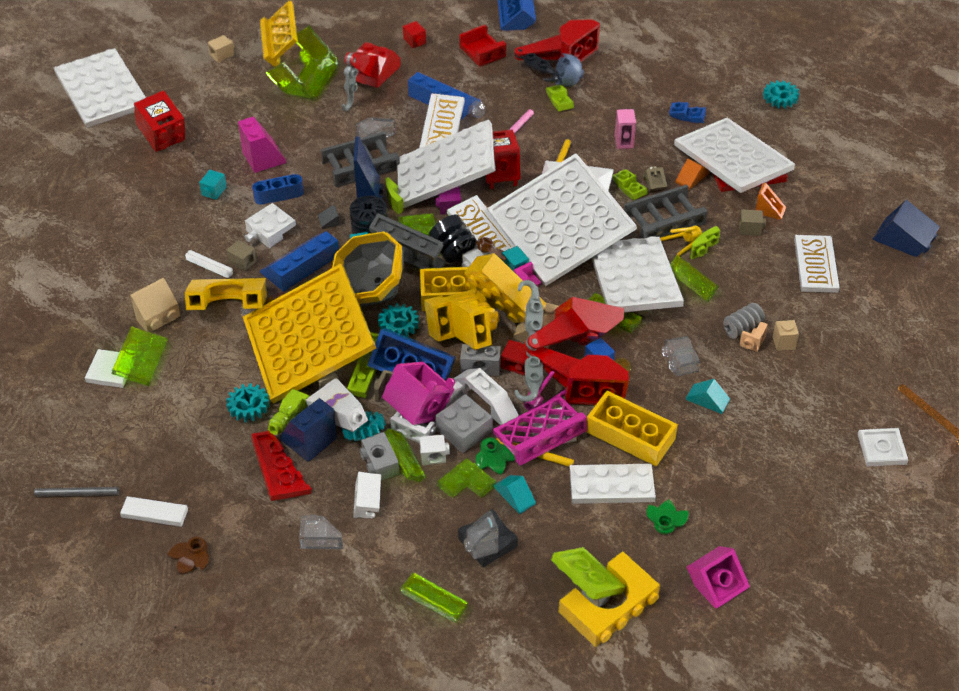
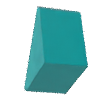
M715 379L693 384L686 396L687 401L723 414L730 401L729 396Z
M509 475L494 485V488L518 514L536 504L524 476Z

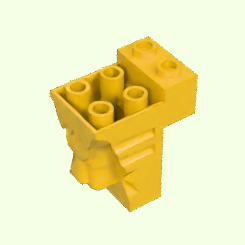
M480 288L447 297L440 295L424 300L429 336L439 342L457 337L474 350L492 345L490 331L497 328L499 314L498 311H495L487 303Z

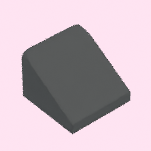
M335 205L330 206L318 215L322 229L339 225Z

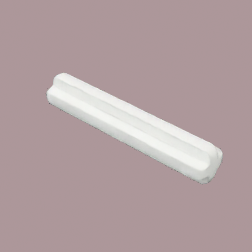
M189 250L185 255L186 260L226 278H230L233 275L232 268L192 250Z

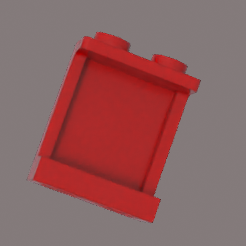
M486 24L459 35V47L479 67L506 57L507 44L504 41L497 43L488 34V26Z

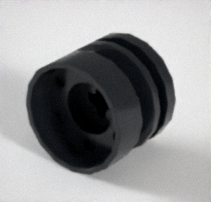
M361 196L355 199L349 208L352 234L364 232L371 234L372 232L369 231V227L376 215L379 213L388 217L386 203L377 196Z
M456 214L443 218L430 230L428 235L443 242L444 246L440 254L448 263L461 259L462 254L472 250L477 241L471 231L466 229L467 226L461 217Z

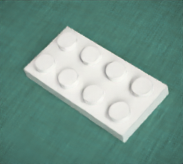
M652 464L570 465L572 504L655 502Z

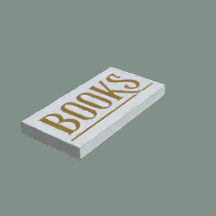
M431 93L420 148L458 133L465 101L464 97Z
M477 195L447 210L449 216L456 214L461 217L467 226L466 229L471 231L476 240L481 239V237L490 238L494 246L503 251L515 247Z
M795 235L794 241L801 292L838 293L839 282L832 237Z

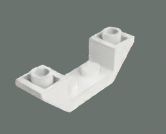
M481 368L467 369L454 378L455 383L458 381L467 392L472 389L491 406V416L500 425L519 416L507 392Z

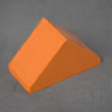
M687 159L675 183L680 186L688 185V190H690L706 177L710 171L698 163Z
M763 183L758 194L755 210L763 211L764 216L778 220L782 219L786 206L767 183Z

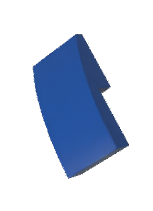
M688 102L672 103L669 111V116L694 123H703L706 115L705 107L689 108Z

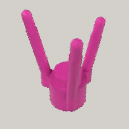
M551 371L541 384L537 398L523 403L528 411L543 404V397L540 393L554 375V371ZM563 390L562 392L558 393L556 396H554V397L551 398L550 400H552V399H554V398H556V397H558V396H561V397H562V396L565 394V390Z

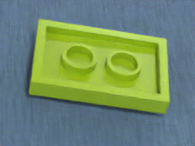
M584 547L555 552L551 558L558 568L593 600L622 594L626 587Z

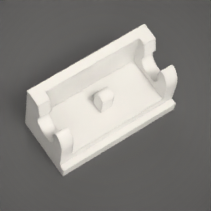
M398 411L390 419L392 432L417 443H420L419 437L434 436L437 431V427L434 426L435 422L431 421L428 425L424 423L412 425Z
M358 472L355 484L353 518H374L375 513L373 512L379 511L381 474Z

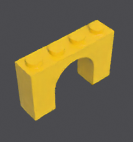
M266 278L191 280L185 290L186 310H205L210 302L221 299L243 300V309L263 308L267 298Z
M621 552L607 563V569L626 586L623 592L627 599L622 605L613 609L597 607L576 588L559 600V613L594 647L601 642L605 643L608 641L613 632L617 629H623L628 620L639 616L648 604H654L659 598L660 584L624 552Z

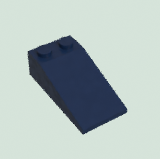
M355 136L354 171L357 198L370 195L377 196L383 200V195L380 194H383L384 188L383 183H380V176L359 136Z

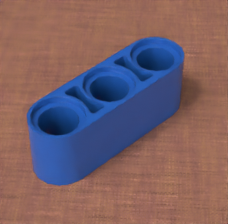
M298 174L258 181L252 186L254 201L260 205L297 198L304 193L302 177Z

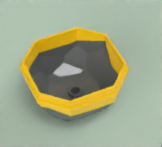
M384 231L353 236L335 253L332 268L339 264L344 266L360 307L379 304L392 300L398 293L404 264V249L390 234Z

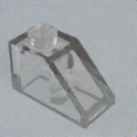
M369 117L356 124V136H359V138L384 131L386 138L395 134V121L393 119Z
M488 511L466 530L467 539H464L466 551L471 552L473 559L498 553V526L492 512Z
M301 515L299 531L301 549H343L342 533L326 518L317 515Z

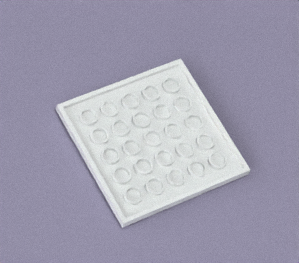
M577 154L572 155L487 208L512 244L519 246L529 258V262L534 264L533 271L545 286L637 229L636 224Z

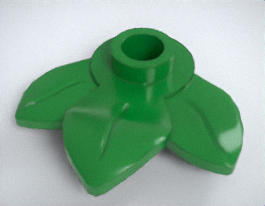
M489 437L482 441L481 451L476 455L475 459L479 470L489 466L490 469L501 475L505 469L506 461H515V456L504 444H500L497 439ZM491 444L494 448L489 449L487 445Z
M670 499L663 502L659 507L648 505L646 511L648 519L654 523L655 530L661 534L672 533L675 527L683 526L689 517V511L687 510L676 511Z

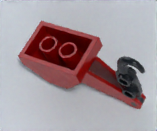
M593 19L570 20L560 27V35L515 48L514 57L516 60H524L527 66L534 68L540 73H549L554 76L552 78H543V81L555 82L559 78V73L547 60H559L560 57H564L563 54L565 53L577 57L580 62L598 50L600 23Z

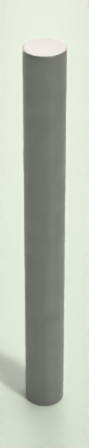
M119 487L35 488L34 490L35 497L119 495Z

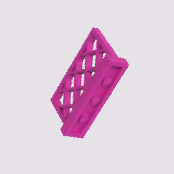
M558 396L494 428L493 434L512 452L516 462L521 466L587 432V418L582 412L578 414L561 396ZM557 404H560L562 406V410L552 409V407ZM538 414H546L545 418H539L535 416ZM550 414L560 415V418L550 419L549 416ZM564 416H572L567 420H563ZM522 422H530L529 426H518ZM533 423L543 424L542 428L532 426ZM547 424L555 425L551 428H546ZM506 430L512 431V435H504L502 432ZM516 431L526 432V436H515ZM530 433H540L534 437H529ZM513 441L522 442L516 446L513 445Z

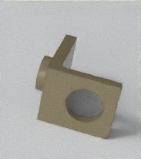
M383 370L380 378L376 379L374 384L375 401L380 402L393 372Z

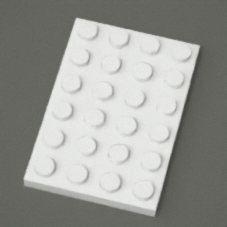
M115 48L54 67L57 77L87 128L135 112L134 103L146 98Z
M729 118L722 119L679 137L674 142L676 147L740 193L790 172L795 167V163Z
M489 120L480 122L477 125L463 129L458 133L449 135L446 138L399 157L398 195L403 198V208L494 172L495 163L491 122Z
M660 237L619 240L591 258L605 304L624 308V312L683 307L684 300Z

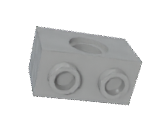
M462 344L460 358L461 373L467 369L481 368L487 375L499 376L501 346H486L474 350L469 345Z
M384 432L361 439L362 448L359 451L362 459L367 461L366 466L369 473L381 474V480L399 475V462Z

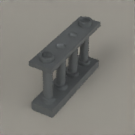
M385 131L360 138L379 175L398 170L400 158L397 152L389 154L385 148L387 146ZM355 140L321 149L322 163H331L334 168L332 174L333 184L336 188L355 182L353 157ZM379 149L382 157L373 159L369 151ZM347 158L350 166L341 168L337 160Z
M688 185L624 205V211L629 217L634 216L641 226L640 238L643 239L648 237L661 238L676 234L670 232L672 229L706 224L708 211L705 207L695 209L687 199ZM681 202L688 212L679 214L672 204ZM666 207L672 217L663 219L657 209ZM650 212L657 222L648 224L641 214Z
M379 213L376 215L369 227V231L372 233L384 231L390 234L402 245L405 263L418 269L443 268L445 260L437 257L444 246L443 242Z

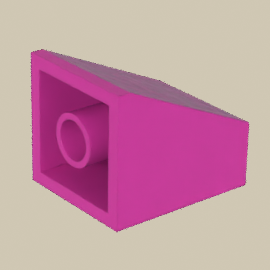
M255 117L238 121L242 152L254 173L286 163V159L275 141Z

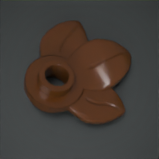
M481 237V239L476 241L477 248L480 251L491 254L495 253L501 260H506V257L502 255L504 251L496 248L490 238Z
M192 537L187 543H178L167 554L168 557L178 560L177 571L179 574L189 573L195 567L203 570L209 563V555L206 552L208 546L201 537Z

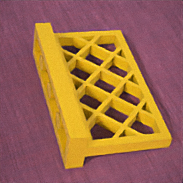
M290 0L271 18L263 17L260 20L264 60L274 67L280 64V57L298 41L293 2Z

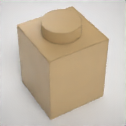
M225 35L208 42L210 56L218 63L234 56V43Z
M795 320L775 322L772 337L777 351L796 349L799 333Z

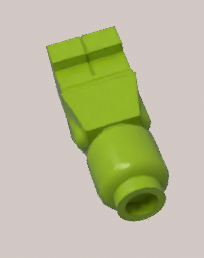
M292 389L283 398L279 412L270 419L269 432L274 435L283 433L289 421L308 407L306 399L309 398V395Z

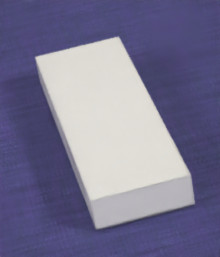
M127 496L120 514L122 518L182 527L188 508L187 505Z

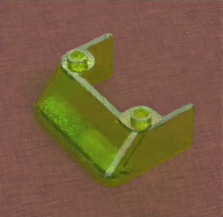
M307 26L297 32L298 41L296 43L302 48L299 52V58L305 65L298 77L285 62L268 70L266 74L285 94L313 99L320 94L337 68L338 59L310 26Z

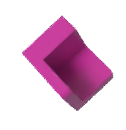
M532 262L513 270L523 281H532L537 287L541 285V281L533 274L534 264Z

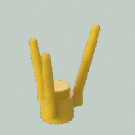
M696 225L672 229L670 232L677 234L661 237L660 240L665 241L683 236L686 242H691L677 253V256H680L692 247V243L702 234V231Z

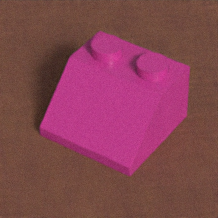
M719 546L687 566L694 586L714 608L720 607L750 587L733 548Z

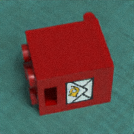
M164 90L134 103L136 125L155 152L164 150L186 139L184 117Z
M513 130L494 131L492 134L495 171L484 175L486 183H489L490 189H494L493 183L513 181V186L516 187L517 180H521L520 148Z

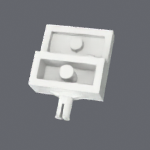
M271 203L245 220L246 231L249 232V234L245 235V239L250 242L257 238L268 248H271L283 240L282 234L296 226V222L292 217Z

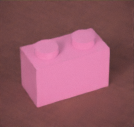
M634 109L617 110L615 125L617 149L634 148L636 129Z

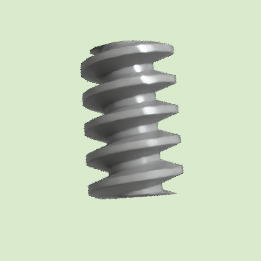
M750 303L730 316H726L723 321L724 329L731 339H737L743 331L748 332L749 329H754L761 321H764L765 314L758 304Z

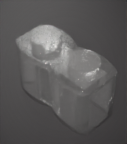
M688 336L665 340L662 353L668 359L671 372L673 371L676 376L699 372L700 361Z

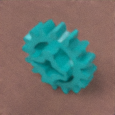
M776 80V83L771 81L770 84H766L763 91V99L766 100L767 104L772 103V107L777 106V108L783 106L786 109L787 106L792 107L793 104H797L800 93L799 89H796V85L791 86V82L786 83L785 80L782 82Z
M396 303L395 307L388 305V310L383 308V313H379L378 325L380 330L386 328L409 337V333L415 334V329L419 328V316L417 315V310L413 311L412 306L406 308V304L399 306Z
M249 383L248 387L241 384L240 389L235 387V392H229V398H226L227 411L230 412L231 417L236 416L237 421L241 418H244V422H247L250 418L252 421H255V417L262 418V413H267V408L270 407L268 393H266L265 388L260 389L258 384L255 387H252V383Z
M365 411L368 421L356 430L350 431L341 427L345 439H355L357 441L380 433L379 430L384 429L386 425L383 414Z

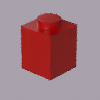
M417 21L403 26V39L412 48H416L426 44V30Z

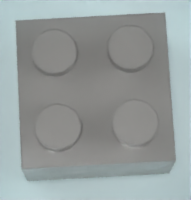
M465 394L436 415L437 431L444 435L451 444L462 453H465L493 432V417Z

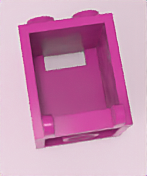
M424 362L397 364L389 383L385 387L382 398L412 425L430 423L431 421L436 422V415L445 409L454 391L455 380L448 378L445 381Z

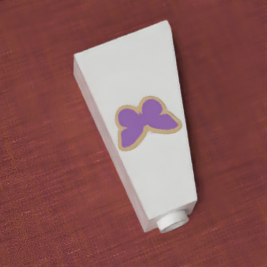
M336 378L306 399L308 406L318 398L322 399L334 408L335 424L350 431L356 430L368 421L361 403Z

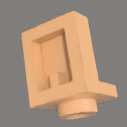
M760 322L758 327L752 330V333L743 331L740 346L758 352L766 337L768 324Z

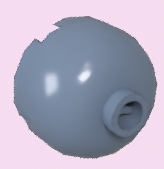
M564 53V57L559 58L556 66L559 78L555 83L556 85L571 87L579 79H582L584 70L577 57Z

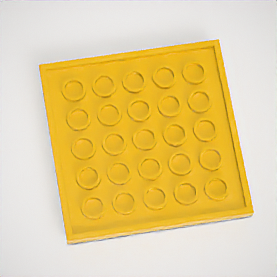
M342 264L265 304L263 308H258L243 316L269 399L273 404L285 398L292 389L298 391L376 349Z

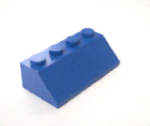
M498 0L501 30H525L536 21L533 0Z
M419 72L408 80V96L429 105L431 93L464 97L465 101L461 120L480 103L479 99Z
M327 231L317 234L261 269L260 273L284 292L334 260V255L339 250L338 240Z
M385 328L380 330L375 343L376 349L372 351L367 366L382 372L383 370L393 372L397 364L424 362L446 381L456 356Z

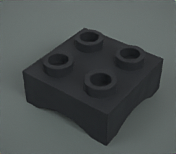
M493 508L477 521L458 529V539L483 568L518 547V537L504 525Z

